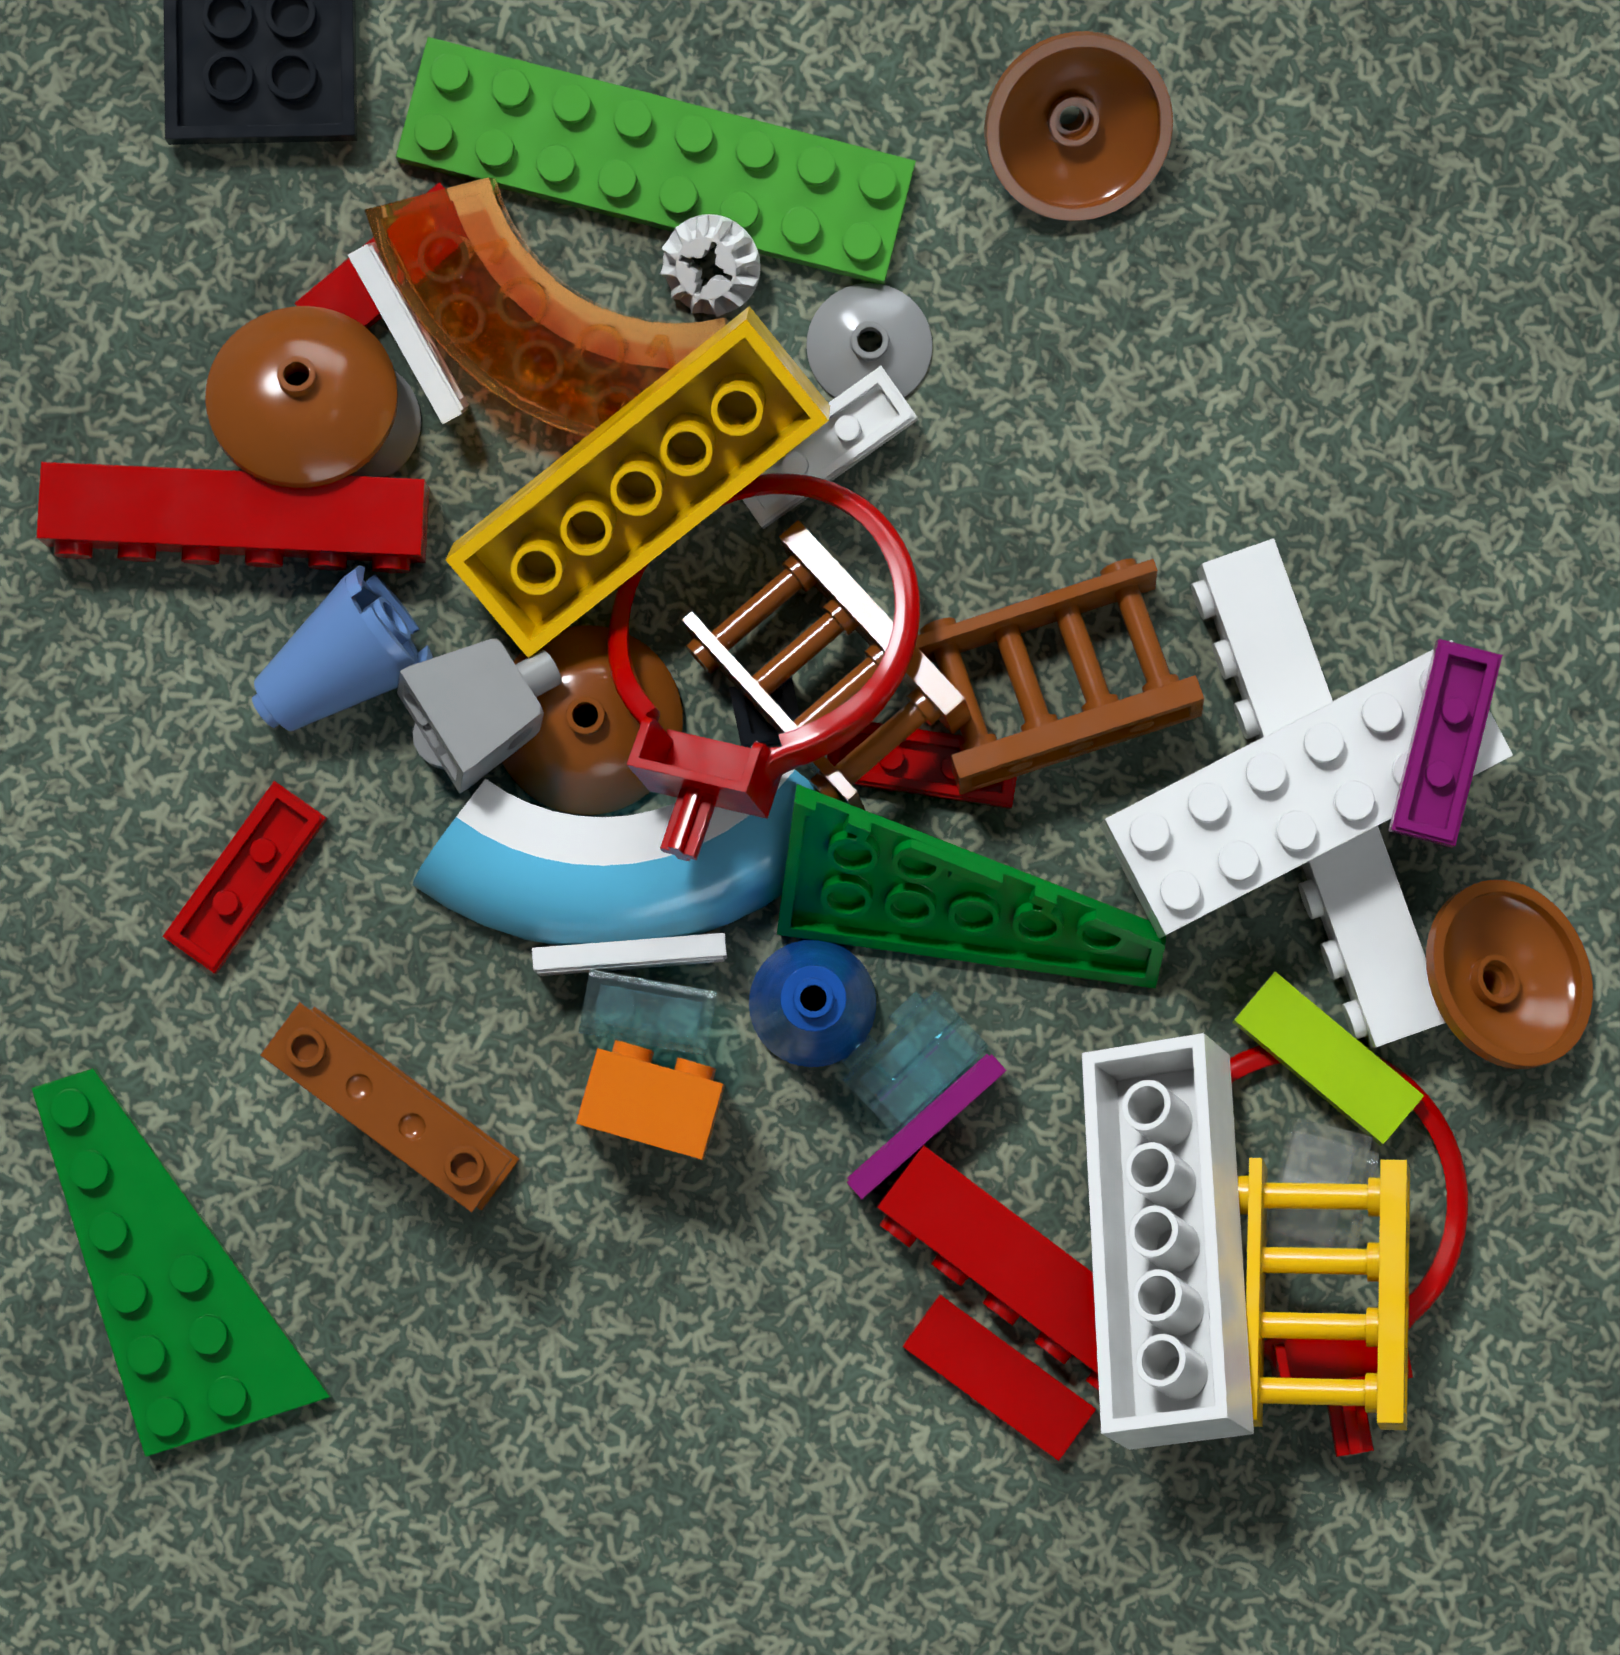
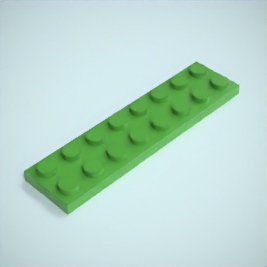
M431 37L427 38L396 154L397 162L479 183L496 178L498 187L671 232L681 223L692 217L705 214L720 215L735 221L743 227L753 239L759 254L882 285L885 284L916 163L915 160Z

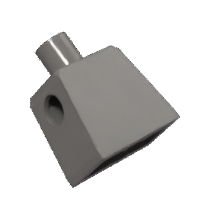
M489 639L406 667L400 671L397 694L459 793H462L535 737L540 731L544 714L536 697L560 685L562 679L555 662L545 650L515 665L503 644L498 639Z

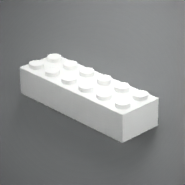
M1433 650L1105 818L1100 823L1102 831L1159 939L1392 818ZM1490 710L1473 776L1513 756Z
M1204 1033L1082 1053L1101 1434L1129 1450L1254 1434L1230 1055Z

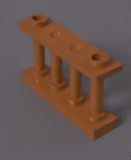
M799 520L779 536L788 557L782 562L785 569L718 627L710 632L692 611L682 619L692 638L686 645V648L694 659L710 675L719 668L778 734L797 729L821 718L847 702L861 690L880 664L893 628V621ZM815 586L829 601L823 606L825 614L751 676L730 654L729 650L801 588L807 592ZM856 630L870 645L864 651L867 658L792 721L769 695L842 632L848 636ZM915 646L913 657L902 680L912 690L906 696L908 703L836 766H833L825 756L808 763V767L815 773L808 780L815 791L865 810L858 792L852 785L925 722L932 725L939 719L954 734L972 718L963 695L917 646Z
M1123 559L1104 567L1100 571L1101 576L957 623L955 618L952 617L938 619L926 624L919 630L920 635H918L916 646L931 662H937L939 671L966 699L972 716L960 728L964 743L960 746L961 752L951 755L952 774L960 795L1202 716L1204 696L1196 675L1179 680L1177 674H1170L1142 597V593L1156 589L1158 570L1154 559L1138 564L1136 559ZM1115 602L1119 605L1146 680V684L1142 687V693L1119 700L1116 694H1110L1081 614ZM1054 622L1058 623L1086 702L1081 707V713L1059 720L1056 714H1049L1021 635L1023 632ZM996 641L1025 723L1020 727L1022 732L998 740L995 734H989L960 654Z
M299 1002L260 1054V1056L470 1212H473L476 1207L481 1211L486 1207L521 1159L315 1006L311 1010Z

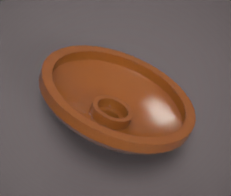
M1076 31L1063 33L1040 41L1027 49L1002 74L990 96L984 124L985 146L990 164L997 178L1005 189L1026 208L1045 217L1057 220L1082 221L1095 219L1126 206L1137 198L1154 180L1165 161L1170 147L1173 132V111L1170 96L1161 75L1154 65L1134 46L1119 38L1099 32ZM1070 106L1079 108L1078 117L1074 122L1070 124L1060 123V115L1065 108Z
M294 306L260 315L239 328L225 342L210 368L206 384L205 402L209 423L215 439L224 453L239 468L253 477L270 484L292 488H309L343 479L359 470L376 455L388 438L395 421L398 406V388L394 368L386 350L374 334L365 326L351 317L334 310L313 306ZM296 372H302L309 376L305 383L298 386L290 385L286 381L291 374Z
M603 626L568 627L536 652L545 650L551 656L559 670L562 683L536 697L544 712L540 731L502 762L513 780L529 796L549 808L573 815L588 816L612 813L633 805L651 792L627 766L640 724L624 705L611 678L608 662L609 628ZM629 635L630 654L635 673L649 700L660 712L659 724L665 731L670 729L682 732L683 710L681 698L671 673L656 653L647 645ZM522 651L513 662L516 665L528 657ZM582 705H591L598 711V719L591 727L583 728L574 722V713Z
M1486 880L1475 883L1454 894L1440 908L1428 935L1426 970L1436 1006L1456 1037L1483 1059L1512 1069L1540 1067L1557 1060L1570 1051L1578 1042L1588 1024L1593 1002V982L1589 960L1582 941L1563 912L1536 890L1524 884L1508 880Z

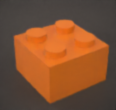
M618 1040L614 1041L612 1052L597 1048L576 1124L704 1160L725 1089L723 1083L713 1081L716 1069L678 1057L674 1070L652 1064L654 1051Z

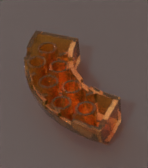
M488 177L365 209L378 251L395 286L397 285L418 317L419 323L430 336L435 338L464 371L493 394L500 396L514 407L532 415V417L545 424L577 436H588L729 323L727 316L689 322L650 320L610 309L585 297L556 276L527 245L509 215L496 178Z

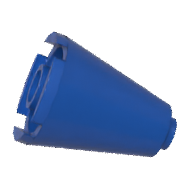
M802 940L778 949L761 965L750 989L749 1011L754 1030L762 1043L773 1054L784 1061L798 1066L821 1067L847 1058L865 1041L875 1019L876 993L867 969L850 951L831 942ZM815 986L820 987L826 996L824 1007L818 1011L805 1009L800 1001L803 990Z

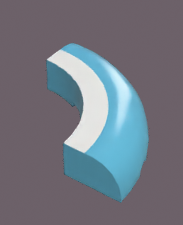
M793 769L782 775L767 819L715 807L698 859H690L689 862L680 860L675 855L664 853L660 850L675 803L653 811L629 816H576L530 804L505 792L485 779L433 847L413 880V886L446 908L483 926L524 940L557 946L700 935L753 913L782 895L796 786L799 784L811 790H814L807 778Z

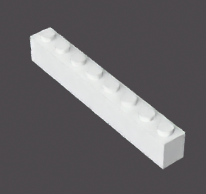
M1274 538L1202 563L1196 571L1199 581L1191 584V590L1200 616L1203 620L1213 617L1221 641L1212 644L1213 652L1223 678H1235L1242 701L1234 703V710L1244 737L1246 739L1256 737L1259 740L1332 702L1331 694ZM1376 826L1303 864L1302 867L1307 881L1299 883L1300 894L1311 919L1321 917L1329 941L1320 944L1321 952L1331 978L1335 980L1342 977L1351 1001L1342 1004V1009L1351 1035L1357 1040L1364 1037L1369 1049L1446 1023L1432 996L1426 970V957L1379 827Z

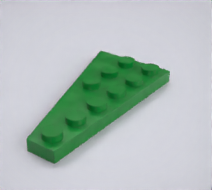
M799 784L796 786L777 935L1156 989L1165 950L1166 936L1159 939L1150 920Z
M92 1068L31 1088L145 1457L331 1397V1393L298 1351L297 1346L276 1321L258 1296L257 1291L206 1220L199 1214L180 1188V1184L170 1170L162 1163L141 1134L139 1127L97 1069Z

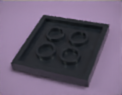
M163 0L165 140L168 145L357 141L355 0Z

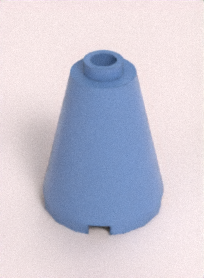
M359 565L340 580L255 678L254 687L257 694L252 697L253 705L262 719L272 728L281 725L288 731H294L398 688L401 670L433 658L428 645L418 652L410 639L411 634L415 633L419 628L397 596L376 575H373L366 581L363 580L365 567Z

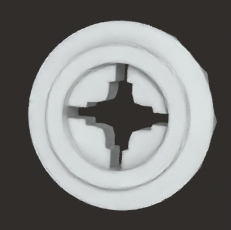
M714 214L692 217L677 226L668 241L661 248L664 251L660 275L666 278L671 288V298L680 300L688 306L692 314H714L718 317L742 306L752 296L757 287L760 277V257L757 247L748 232L729 218ZM717 243L714 252L717 254L715 265L724 269L723 273L727 275H715L702 287V268L694 264V260L690 258L704 257Z

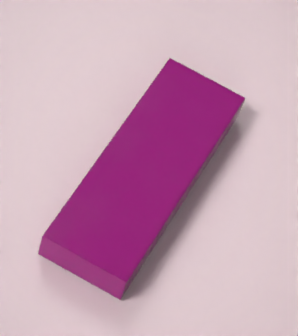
M1442 639L1435 641L1388 831L1448 847L1456 846L1503 655Z
M992 1054L983 1056L847 1177L848 1181L846 1183L860 1199H863L1007 1070Z

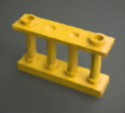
M1249 1158V1176H1238L1240 1215H1248L1246 1317L1253 1426L1263 1427V1404L1365 1406L1366 1413H1377V1424L1381 1430H1407L1410 1168L1407 1160L1380 1159V1178L1369 1177L1368 1184L1267 1182L1268 1168L1262 1158ZM1267 1208L1368 1210L1369 1217H1380L1379 1242H1368L1367 1249L1266 1247ZM1266 1273L1367 1275L1368 1282H1379L1378 1307H1367L1366 1314L1265 1312ZM1264 1338L1366 1340L1367 1347H1378V1372L1366 1373L1365 1380L1264 1377Z

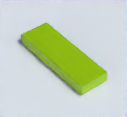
M1277 972L1271 975L1232 1022L1380 1146L1384 1145L1424 1096Z

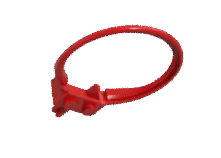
M763 474L722 505L724 506L745 498L770 494H790L823 501L850 515L870 533L881 548L892 577L895 596L893 628L884 656L874 674L861 690L832 712L802 727L779 734L781 747L768 748L766 744L754 742L752 747L748 748L670 729L665 731L658 722L660 717L659 710L649 700L637 678L629 646L631 606L636 589L648 564L618 588L609 624L608 662L611 678L618 695L628 711L640 724L627 766L649 791L677 798L660 850L664 853L675 855L680 860L690 862V859H698L715 807L767 819L782 775L836 751L855 738L885 708L907 672L916 646L920 623V592L912 558L904 541L880 510L862 496L832 481L800 474Z
M1260 1045L1245 1050L1230 1058L1231 1083L1251 1072L1281 1063ZM1379 1057L1424 1095L1413 1110L1421 1119L1434 1141L1441 1159L1447 1192L1445 1224L1438 1250L1424 1277L1409 1294V1331L1413 1324L1438 1299L1454 1273L1461 1255L1466 1233L1468 1187L1460 1149L1442 1112L1430 1096L1412 1078L1398 1067ZM1266 1338L1264 1340V1356L1270 1362L1272 1377L1365 1380L1366 1373L1378 1372V1347H1367L1366 1340ZM1408 1352V1379H1409V1378H1413V1374H1412V1368H1411L1410 1357H1409V1352ZM1327 1405L1336 1457L1374 1451L1368 1413L1365 1412V1406Z

